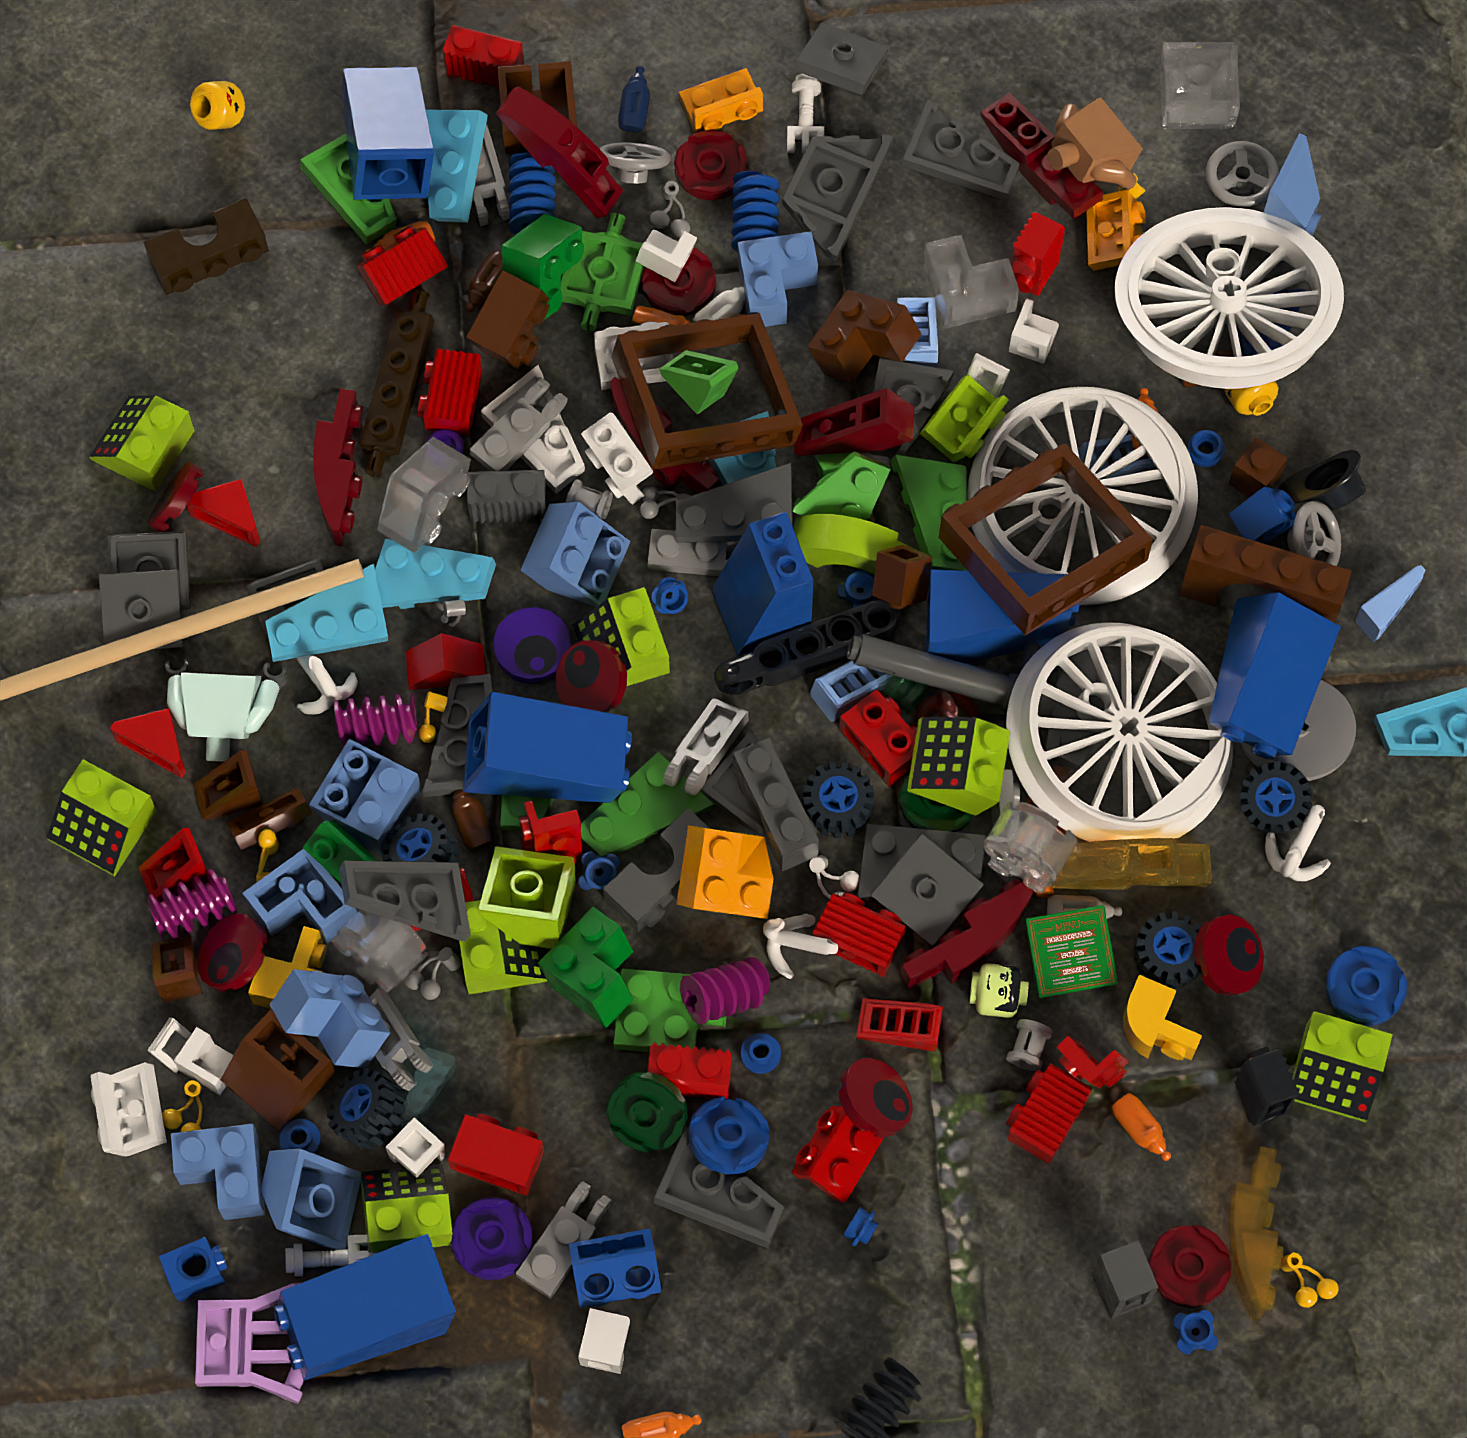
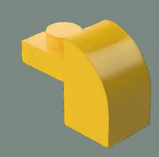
M306 926L303 927L292 963L264 957L261 967L253 977L248 992L253 1004L272 1009L270 1007L271 1002L293 969L319 971L315 970V967L321 968L327 946L323 944L319 930Z
M1139 975L1123 1015V1028L1128 1042L1139 1054L1146 1058L1149 1057L1153 1046L1156 1045L1161 1047V1052L1168 1057L1176 1060H1183V1058L1192 1060L1202 1035L1165 1020L1176 990Z

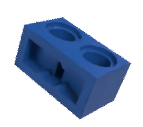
M650 1228L568 1243L579 1307H598L612 1301L628 1298L642 1299L650 1294L662 1292ZM634 1266H642L638 1269H630ZM595 1273H600V1274H601V1275L596 1276V1277H589L590 1275L595 1274Z

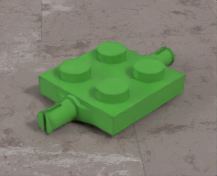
M617 213L610 214L606 232L591 233L582 231V243L584 245L582 260L563 273L561 280L562 302L580 305L585 308L580 325L584 330L588 329V325L590 331L596 330L600 312L609 311L631 316L644 269L643 265L636 262L643 243L628 240L621 235L626 218L620 213L618 219Z
M622 969L621 977L634 1000L613 1020L615 1026L614 1049L650 1052V1046L654 1042L658 1046L664 1043L666 1046L672 1044L674 1047H677L680 1044L682 1048L688 1045L692 1049L696 1045V1037L702 1025L726 1028L727 1016L722 1015L718 1020L709 1019L705 1024H697L692 1020L680 994V981L682 977L690 976L691 974Z

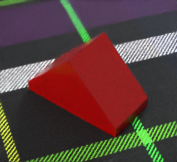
M242 479L194 493L187 505L191 517L256 548L261 541Z
M441 633L406 651L409 690L450 686L451 678L486 674L484 646L481 643Z
M169 708L116 721L112 724L110 730L117 743L176 776L183 778L186 769L175 722Z
M182 828L138 867L148 893L152 894L158 901L163 900L162 889L168 888L173 895L178 894L177 883L183 882L188 889L193 888V876L197 875L204 883L207 882V869L190 828Z

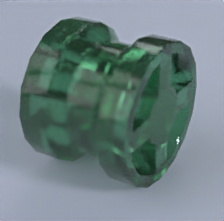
M892 676L885 686L882 695L895 699L900 703V709L909 714L922 702L931 686Z

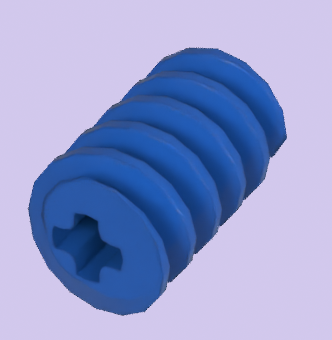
M518 153L512 155L509 159V166L511 167L509 169V179L511 180L509 183V191L511 193L509 196V204L511 206L509 209V217L511 219L509 229L515 235L543 214L556 217L552 214L556 210V204L552 201L556 197V191L553 188L556 184L553 173L556 170L552 165L541 167L530 153Z
M742 171L734 175L732 191L734 195L732 202L734 210L732 214L733 239L731 246L736 252L738 251V242L778 236L774 232L779 228V222L775 219L779 215V208L775 204L779 202L780 197L775 191L779 189L780 183L774 177L757 171Z

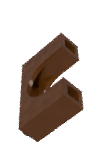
M1200 525L1179 596L1216 607L1220 592L1224 587L1235 584L1253 585L1275 593L1279 592L1335 623L1345 597L1352 570Z

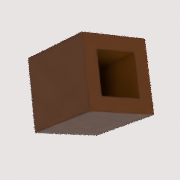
M1256 437L1234 464L1229 484L1249 498L1263 487L1273 488L1282 477L1288 458Z
M905 545L878 551L872 596L888 602V606L895 609H908L912 604L926 601L932 556Z

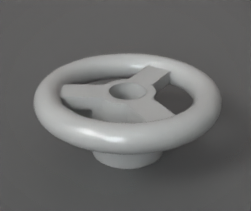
M1234 141L1222 145L1215 150L1206 165V180L1212 193L1224 203L1235 207H1253L1267 201L1269 192L1279 174V167L1273 155L1264 147L1248 141ZM1235 153V166L1227 176L1218 180L1217 167L1220 161L1227 155ZM1247 153L1257 156L1264 162L1269 174L1268 179L1254 173L1253 168L1248 164ZM1237 176H1242L1246 179H1240ZM1254 188L1261 190L1257 194L1251 195Z
M612 143L600 148L608 158L609 166L618 168V180L625 183L647 182L648 170L665 167L671 161V156L666 150L648 144Z
M1319 501L1305 503L1298 510L1293 527L1288 533L1287 542L1290 552L1314 559L1319 550H1325L1329 552L1325 563L1337 566L1341 554V534L1333 512ZM1318 514L1323 518L1327 526L1329 538L1325 536L1323 529L1320 528Z

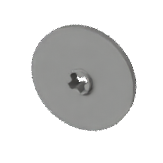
M1320 680L1304 722L1303 730H1301L1292 755L1275 756L1273 760L1265 759L1252 752L1253 747L1245 742L1240 744L1247 757L1257 767L1266 762L1274 761L1290 764L1300 770L1308 781L1332 773L1348 758L1356 737V720L1346 698L1335 687Z

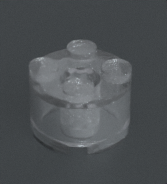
M1011 801L1006 804L984 841L983 847L991 857L988 865L993 870L1004 876H1009L1010 872L1023 879L1024 884L1030 889L1044 893L1048 886L1054 884L1077 845V839L1069 829L1065 835L1056 827L1060 821L1047 812L1023 802H1019L1017 807L1013 808Z
M360 909L337 931V935L331 940L342 954L347 957L351 955L359 963L355 970L370 985L376 982L386 992L394 989L428 955L424 951L426 949L424 942L410 925Z

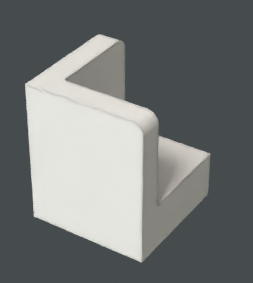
M652 230L646 242L642 244L636 262L676 282L694 248L697 237L684 231L677 242L657 230Z
M1026 298L1011 335L1009 352L1044 364L1058 331L1059 324L1050 319L1032 314L1034 301Z
M196 1027L174 1062L179 1072L199 1082L216 1094L221 1095L226 1085L220 1079L234 1055L214 1044L208 1033Z
M415 1118L386 1146L389 1158L394 1163L400 1162L416 1178L436 1157L442 1161L447 1155L444 1144Z
M590 1308L578 1357L580 1365L621 1374L624 1361L623 1351L630 1325L629 1317Z

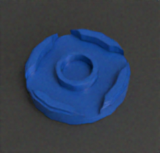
M1358 946L1351 948L1333 961L1326 975L1325 993L1330 1006L1341 1018L1363 1026H1374L1387 1022L1399 1011L1406 997L1407 979L1404 972L1401 971L1396 959L1391 954L1377 947Z
M715 1097L702 1103L694 1112L687 1136L690 1150L704 1166L712 1171L723 1174H739L756 1167L765 1156L769 1142V1127L767 1120L760 1110L748 1101L739 1098L731 1100L725 1099V1097Z

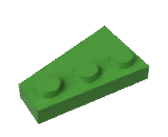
M346 134L300 159V169L366 245L396 228L397 218L389 199L353 200Z
M895 455L890 460L894 473L899 474L903 486L901 495L904 504L910 507L916 525L913 531L920 551L932 556L931 570L968 571L938 538L943 513L954 504L961 505L967 501L966 466Z

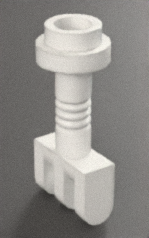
M805 74L797 75L796 80L792 83V93L799 96L798 126H787V153L795 152V140H802V154H804L812 137L824 136V126H813L814 96L819 95L821 92V84L816 78Z
M348 1235L347 1249L334 1250V1252L332 1250L303 1252L302 1243L294 1244L293 1248H285L286 1273H294L295 1277L303 1276V1268L346 1266L376 1253L360 1251L361 1246H367V1235Z

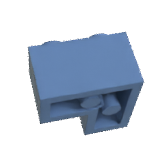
M812 231L738 242L737 264L741 285L745 293L747 315L760 313L765 327L787 324L785 290L817 285L818 262Z
M304 849L243 892L249 910L260 924L263 925L271 938L303 914L314 928L320 931L321 937L327 944L359 921L356 908L345 905L342 888L330 873Z
M293 969L270 1004L285 1033L318 1037L334 1065L367 1068L390 1034L381 1018L379 1010L374 1007L365 992L364 985L357 977L351 975L342 976L322 973L320 971Z
M253 1124L171 1133L173 1173L180 1185L216 1181L218 1210L224 1220L265 1215L264 1198L260 1191L262 1186L259 1135Z

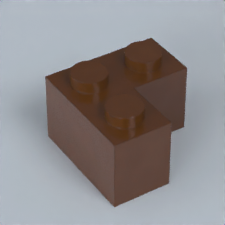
M502 270L466 338L483 353L521 372L524 366H529L537 355L538 345L536 344L539 339L532 333L535 324L540 325L545 319L549 310V305L547 304L549 298L542 290Z
M847 290L807 347L824 375L853 383L872 355L902 363L922 333L906 305Z

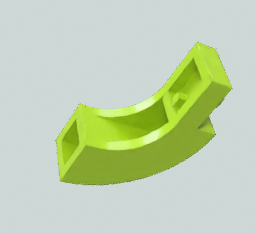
M835 514L805 515L796 518L793 526L806 562L816 568L831 564L846 565L875 575L878 551L900 545L908 546L897 540L898 532L870 521Z

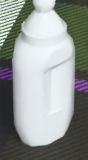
M735 287L732 290H726L719 294L695 315L692 320L693 323L702 319L717 320L739 314L746 302L744 288Z

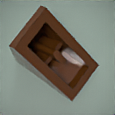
M240 750L194 783L203 820H211L263 805L254 769L246 750Z
M186 935L152 943L153 980L163 1003L203 994L192 936Z

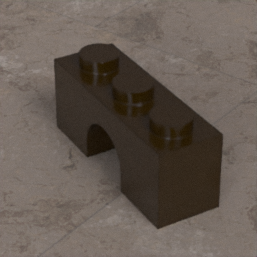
M247 198L212 212L217 235L211 242L205 245H192L182 237L178 227L143 242L148 259L166 295L173 292L186 291L194 283L208 277H218L229 268L243 262L255 261L263 253L269 251L265 233Z

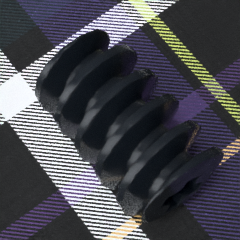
M887 1357L884 1365L888 1372L876 1370L873 1377L877 1385L866 1382L862 1389L867 1398L855 1395L851 1400L855 1410L844 1408L840 1414L845 1424L834 1421L835 1425L848 1438H874V1436L889 1438L883 1426L886 1423L896 1428L900 1426L894 1413L896 1411L906 1415L911 1413L905 1400L907 1398L916 1402L922 1400L916 1390L918 1385L921 1386L919 1380L902 1364Z

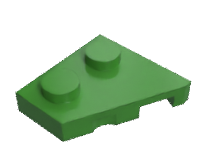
M854 451L840 463L837 470L826 474L817 482V486L806 496L795 500L792 504V512L802 516L835 514L868 521L889 475L890 466Z

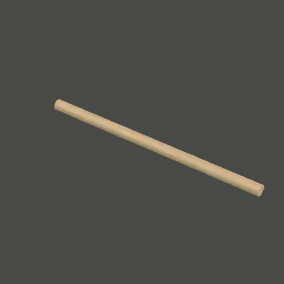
M359 559L2 679L0 680V701L364 578Z

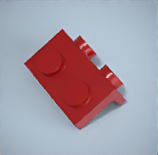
M532 800L524 802L525 816L519 818L522 833L520 837L522 850L574 857V864L580 862L582 857L581 822L577 809L537 819Z
M1067 1036L1057 1046L1063 1054L1059 1062L1074 1078L1077 1077L1080 1081L1085 1078L1090 1084L1098 1088L1107 1085L1109 1088L1112 1087L1127 1073L1123 1067L1129 1060L1116 1050H1113L1098 1063L1079 1041L1070 1036Z
M831 1106L818 1119L817 1130L810 1142L805 1144L798 1152L796 1165L791 1173L799 1179H808L835 1201L845 1203L884 1138L874 1136L877 1133L870 1130L864 1132L856 1127L846 1115L842 1106Z

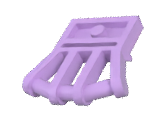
M301 1282L287 1285L255 1299L198 1300L195 1377L197 1387L254 1386L287 1401L299 1404L303 1394L300 1388L304 1381L300 1369L293 1370L291 1367L285 1384L253 1373L252 1364L290 1363L287 1350H253V1335L288 1334L287 1330L280 1331L276 1321H254V1314L278 1305L280 1292Z

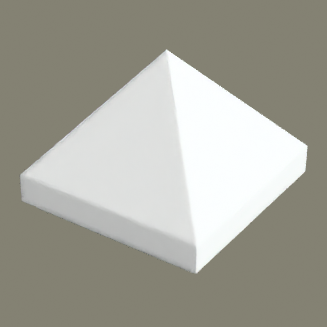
M976 353L967 374L992 396L998 398L1010 370Z
M170 1017L147 1051L170 1070L177 1073L178 1068L174 1060L192 1033L174 1018Z

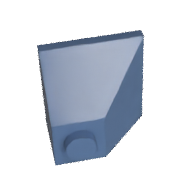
M1299 133L1269 192L1264 213L1287 220L1313 236L1322 216L1316 213L1320 195L1307 137Z
M300 1148L269 1151L260 1191L276 1229L332 1250L346 1249L347 1236L349 1235L361 1182L360 1172Z

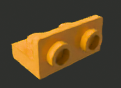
M747 68L679 92L680 103L694 133L719 130L725 124L739 119H751L763 111V92L760 87H755Z
M1128 189L1103 195L1102 201L1086 211L1088 265L1093 271L1119 266L1128 249L1142 235V224L1146 222L1145 209L1142 202H1138Z

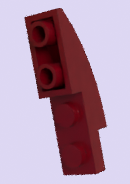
M519 86L513 88L496 112L498 117L541 167L553 166L596 218L607 216L624 190L606 170L609 165L606 155L579 128L553 107Z
M1010 93L980 112L981 118L1003 151L1020 163L1019 171L1050 205L1057 202L1075 219L1103 200V190L1093 181L1086 183L1078 181L1068 167L1060 170H1055L1051 167L1048 161V151L1052 149L1051 143L1055 136Z
M614 377L610 381V392L615 416L650 465L621 382ZM655 405L665 433H672L670 416L661 407ZM694 462L652 469L653 473L651 475L668 491H672L680 482L695 494L719 487L718 474L706 462Z
M341 388L333 422L317 420L313 451L314 478L322 514L334 544L343 546L345 534L352 533L355 512L351 510L353 498H360L363 483L362 476H358L355 461H353L355 440L352 439L354 428H360L363 406L358 405L354 390Z
M1031 877L1023 882L1020 879L1013 880L1000 889L1001 894L988 901L985 897L974 901L965 909L966 913L963 914L961 927L964 932L961 933L959 929L954 930L939 940L940 945L929 951L921 948L907 956L904 960L905 964L902 965L900 976L907 989L910 990L941 972H944L952 985L984 963L1003 945L1026 913L1037 884L1034 878Z

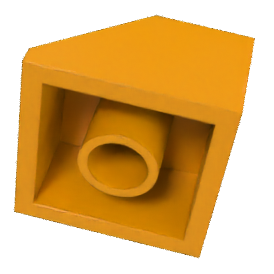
M688 825L676 905L692 909L768 919L774 879L765 837Z

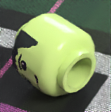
M986 963L981 966L979 972L972 973L969 1004H975L977 1012L981 1015L1012 1018L1017 1013L1018 1005L1026 1006L1029 982L1021 981V972L1015 966Z

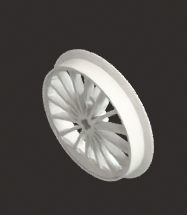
M1219 207L1194 210L1160 222L1142 234L1131 245L1119 265L1115 280V298L1118 311L1143 353L1157 366L1180 379L1214 388L1237 389L1255 387L1279 380L1291 374L1305 364L1330 337L1340 319L1344 302L1343 282L1337 265L1328 251L1313 236L1287 220L1264 212L1243 208ZM1219 244L1243 245L1241 255L1239 256L1232 249L1220 248ZM1204 245L1212 246V251L1207 256L1206 268L1191 248ZM1251 248L1271 253L1244 282L1240 279ZM1175 254H1180L1200 281L1165 262V260ZM1282 260L1295 268L1291 272L1257 285ZM1152 271H1155L1183 288L1146 281V278ZM1304 280L1309 283L1313 290L1273 294ZM1139 294L1175 302L1141 305ZM1310 305L1318 307L1315 316L1278 309ZM1183 316L1157 328L1149 320ZM1274 323L1298 327L1305 330L1298 337H1296L1293 334L1275 325ZM1217 324L1208 353L1204 354L1191 350ZM1225 324L1228 325L1234 357L1215 356ZM1199 325L1180 344L1168 338ZM1236 326L1258 352L1257 355L1242 357ZM1256 330L1283 346L1271 350Z
M1098 387L1057 389L1040 394L1021 403L1008 412L994 429L990 430L984 439L983 446L976 453L970 470L967 500L971 499L982 487L986 485L991 486L993 476L1004 478L1011 471V469L996 467L1007 446L1032 462L1036 459L1038 454L1014 439L1031 424L1034 425L1048 447L1053 450L1058 446L1040 419L1064 412L1071 450L1079 458L1070 410H1095L1096 414L1085 459V465L1090 470L1102 412L1118 416L1124 424L1090 471L1117 500L1171 510V514L1161 532L1133 516L1155 540L1151 546L1148 561L1079 602V605H1096L1116 601L1142 590L1157 580L1175 562L1185 547L1197 512L1198 487L1195 469L1189 452L1178 433L1159 413L1145 403L1126 394ZM1130 430L1141 446L1100 471ZM1145 454H1148L1157 470L1108 478ZM1060 474L1055 476L1057 478H1051L1041 484V486L1054 489L1024 494L1002 507L1006 508L1033 503V514L1008 530H1001L994 513L972 525L976 539L1006 572L1069 574L1067 570L1080 513H1084L1093 558L1099 555L1090 514L1092 509L1076 494ZM1163 479L1174 500L1110 488ZM1052 504L1057 506L1061 512L1054 519H1046L1042 517L1040 509L1045 505ZM1073 514L1061 570L1055 571L1037 564L1035 560L1057 531L1064 527ZM1098 517L1116 544L1120 543L1121 541ZM1035 524L1039 530L1046 533L1031 554L1025 556L1011 544L1009 539Z
M1111 622L1084 625L1064 632L1042 646L1030 658L1020 672L1012 689L1007 709L1006 729L1010 730L1008 749L1015 772L1025 791L1037 807L1054 823L1078 838L1100 846L1117 849H1143L1173 841L1191 831L1207 817L1219 801L1231 772L1234 742L1220 735L1222 730L1209 724L1217 682L1206 666L1186 647L1168 636L1144 627ZM1099 647H1121L1122 701ZM1088 649L1102 683L1092 684L1068 657ZM1131 649L1153 656L1133 705L1131 693ZM1161 660L1180 676L1139 712L1155 670ZM1057 665L1083 690L1078 698L1047 684V678ZM1183 680L1187 682L1198 701L1144 718ZM1041 693L1075 709L1081 720L1039 717L1038 705ZM1089 695H1096L1103 700L1105 705L1104 711L1090 705ZM1202 708L1208 730L1152 726V724ZM1038 727L1097 731L1102 733L1045 752L1041 746ZM1123 727H1126L1129 731L1125 736L1119 731ZM1156 736L1210 740V750L1205 758L1201 759ZM1102 741L1105 743L1065 783L1058 779L1047 761L1048 759ZM1110 749L1113 753L1090 806L1071 793L1068 787ZM1155 749L1195 769L1183 780ZM1121 753L1123 817L1102 812L1098 808ZM1132 757L1153 807L1138 818L1133 816ZM1146 758L1175 787L1164 798L1161 797Z

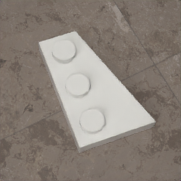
M539 365L481 410L482 418L491 427L521 397L524 399L528 390L538 380L544 379ZM548 391L534 408L541 413L545 405L553 398L552 393ZM560 413L550 422V427L521 456L532 470H545L546 484L556 494L585 471L583 460Z

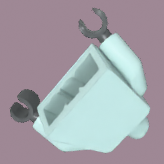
M187 659L183 660L184 666L182 669L174 671L171 660L167 661L165 664L169 676L167 705L179 726L187 730L188 736L207 737V761L228 760L230 738L246 739L250 733L258 731L272 711L279 689L286 684L287 680L285 666H283L281 674L277 676L270 675L271 663H266L263 666V681L261 682V676L192 673Z

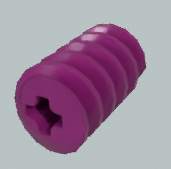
M411 693L408 705L404 704L400 694L395 696L393 706H389L385 697L380 696L376 708H373L369 697H364L361 709L357 708L353 698L348 700L346 710L341 709L337 700L334 701L336 731L343 747L349 739L353 740V737L356 738L358 744L365 747L369 736L372 737L376 746H381L385 734L392 745L398 743L400 733L403 734L408 744L413 742L417 732L414 693Z
M212 869L208 870V883L206 884L197 875L193 876V889L191 890L183 882L177 883V896H174L168 888L162 889V902H159L152 894L147 895L148 906L162 940L163 931L165 930L173 939L178 938V925L180 924L189 933L192 932L194 918L204 927L207 926L209 912L218 920L223 919V906H226L233 914L238 913L223 873L220 878Z
M748 957L743 961H734L731 964L706 969L704 972H695L690 976H683L680 981V994L692 1020L697 1024H705L709 1019H720L722 1015L732 1016L735 1011L742 1013L748 1008H759L763 1001V995H766L769 991L770 976L766 967L759 959Z

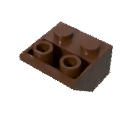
M271 1009L243 1038L220 1080L281 1133L283 1127L302 1111L336 1072L331 1060L305 1037L299 1034L285 1033Z

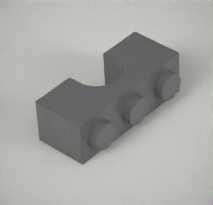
M770 738L733 752V771L748 802H754L765 828V838L781 871L817 857L819 839Z
M689 808L660 834V848L673 860L672 866L666 872L659 875H649L642 872L631 862L603 888L604 901L637 933L646 925L651 928L657 924L666 912L664 908L674 898L677 900L688 825L709 828Z

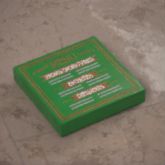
M1104 905L1024 918L1038 998L1118 984Z

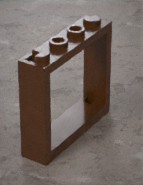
M760 313L750 315L736 314L730 318L717 320L702 319L691 324L665 325L658 329L645 331L631 330L617 336L611 358L652 469L795 445L803 424ZM747 342L775 416L665 433L638 359Z
M1066 443L1053 450L1047 449L1043 451L1033 462L1023 468L1016 467L1012 469L1003 480L993 486L986 485L982 487L971 499L961 505L954 504L950 506L941 517L938 536L1025 636L1148 561L1153 538ZM1060 474L1121 542L1033 596L1028 597L968 528Z

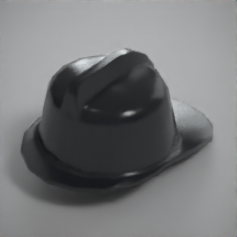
M1355 450L1340 452L1326 461L1291 475L1283 481L1278 489L1285 491L1291 497L1294 504L1305 501H1319L1329 507L1330 510L1344 507L1366 492L1365 484L1357 470L1361 462V455Z

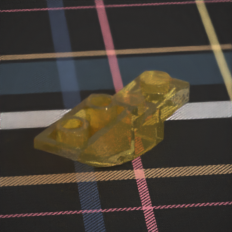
M1137 838L1085 842L1048 849L1051 888L1127 890L1131 885L1208 887L1213 882L1209 844L1177 843V838Z
M1260 1146L1255 1155L1250 1185L1240 1182L1236 1183L1232 1191L1229 1211V1244L1234 1276L1250 1318L1256 1321H1260L1265 1314V1310L1272 1311L1277 1287L1270 1285L1272 1270L1279 1271L1284 1250L1283 1246L1277 1245L1279 1232L1263 1229V1226L1269 1228L1271 1225L1274 1203L1268 1202L1270 1187L1277 1188L1281 1164L1275 1163L1276 1149Z

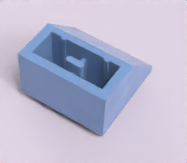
M580 502L549 504L521 571L546 590L597 607L606 600L631 541Z
M349 739L309 806L326 821L331 822L335 820L351 836L361 840L364 847L383 855V845H389L385 838L388 833L396 834L393 827L398 823L402 824L421 792V785L417 773Z

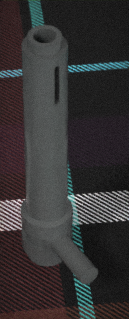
M864 634L860 637L853 636L847 651V658L853 660L855 665L1000 706L1001 710L1006 712L1012 689L1019 676L1016 673H1010L1009 675L1001 674ZM1029 642L1025 644L1021 671L1030 658L1040 649V645L1037 643ZM1041 693L1038 716L1048 718L1053 710L1055 700Z

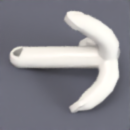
M313 655L297 658L299 664L322 694L317 701L303 704L298 703L296 708L300 709L303 713L321 714L328 710L335 700H345L354 693L358 683L355 672H350V676L342 686H336L319 658Z
M1321 805L1311 807L1285 859H1282L1279 854L1275 834L1267 833L1265 852L1268 863L1274 871L1280 872L1284 877H1290L1295 881H1308L1321 875L1330 866V861L1326 859L1309 867L1299 868L1323 820L1325 810Z
M803 914L783 920L777 918L769 920L763 925V933L768 938L766 945L768 958L778 973L789 979H792L794 974L781 954V945L824 955L836 954L838 952V944L830 939L792 931L813 925L815 923L813 915Z

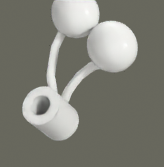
M818 855L810 861L809 867L817 875L818 886L829 899L831 895L823 887L820 873L832 880H840L842 889L847 892L855 891L859 887L860 876L857 872L847 871L842 876H832L824 871L828 866V860L825 856ZM842 891L835 892V894L841 897L845 893Z

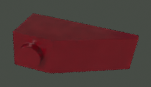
M888 388L807 415L801 418L803 426L794 445V453L798 456L853 453L854 451H883L913 441L914 406Z

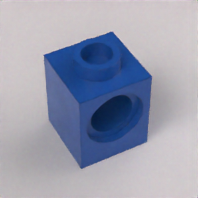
M1263 487L1229 513L1243 538L1266 545L1291 528L1296 516L1293 511L1295 504L1291 497L1283 490Z
M206 1237L159 1256L172 1292L179 1303L225 1283L221 1273L222 1270L228 1268L219 1245L212 1248ZM198 1259L206 1261L205 1271L201 1275L196 1277L186 1275L187 1266L192 1261Z

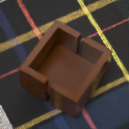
M571 61L538 64L540 89L533 90L531 64L497 67L501 105L513 88L519 86L553 107L577 127ZM502 121L505 154L528 152Z

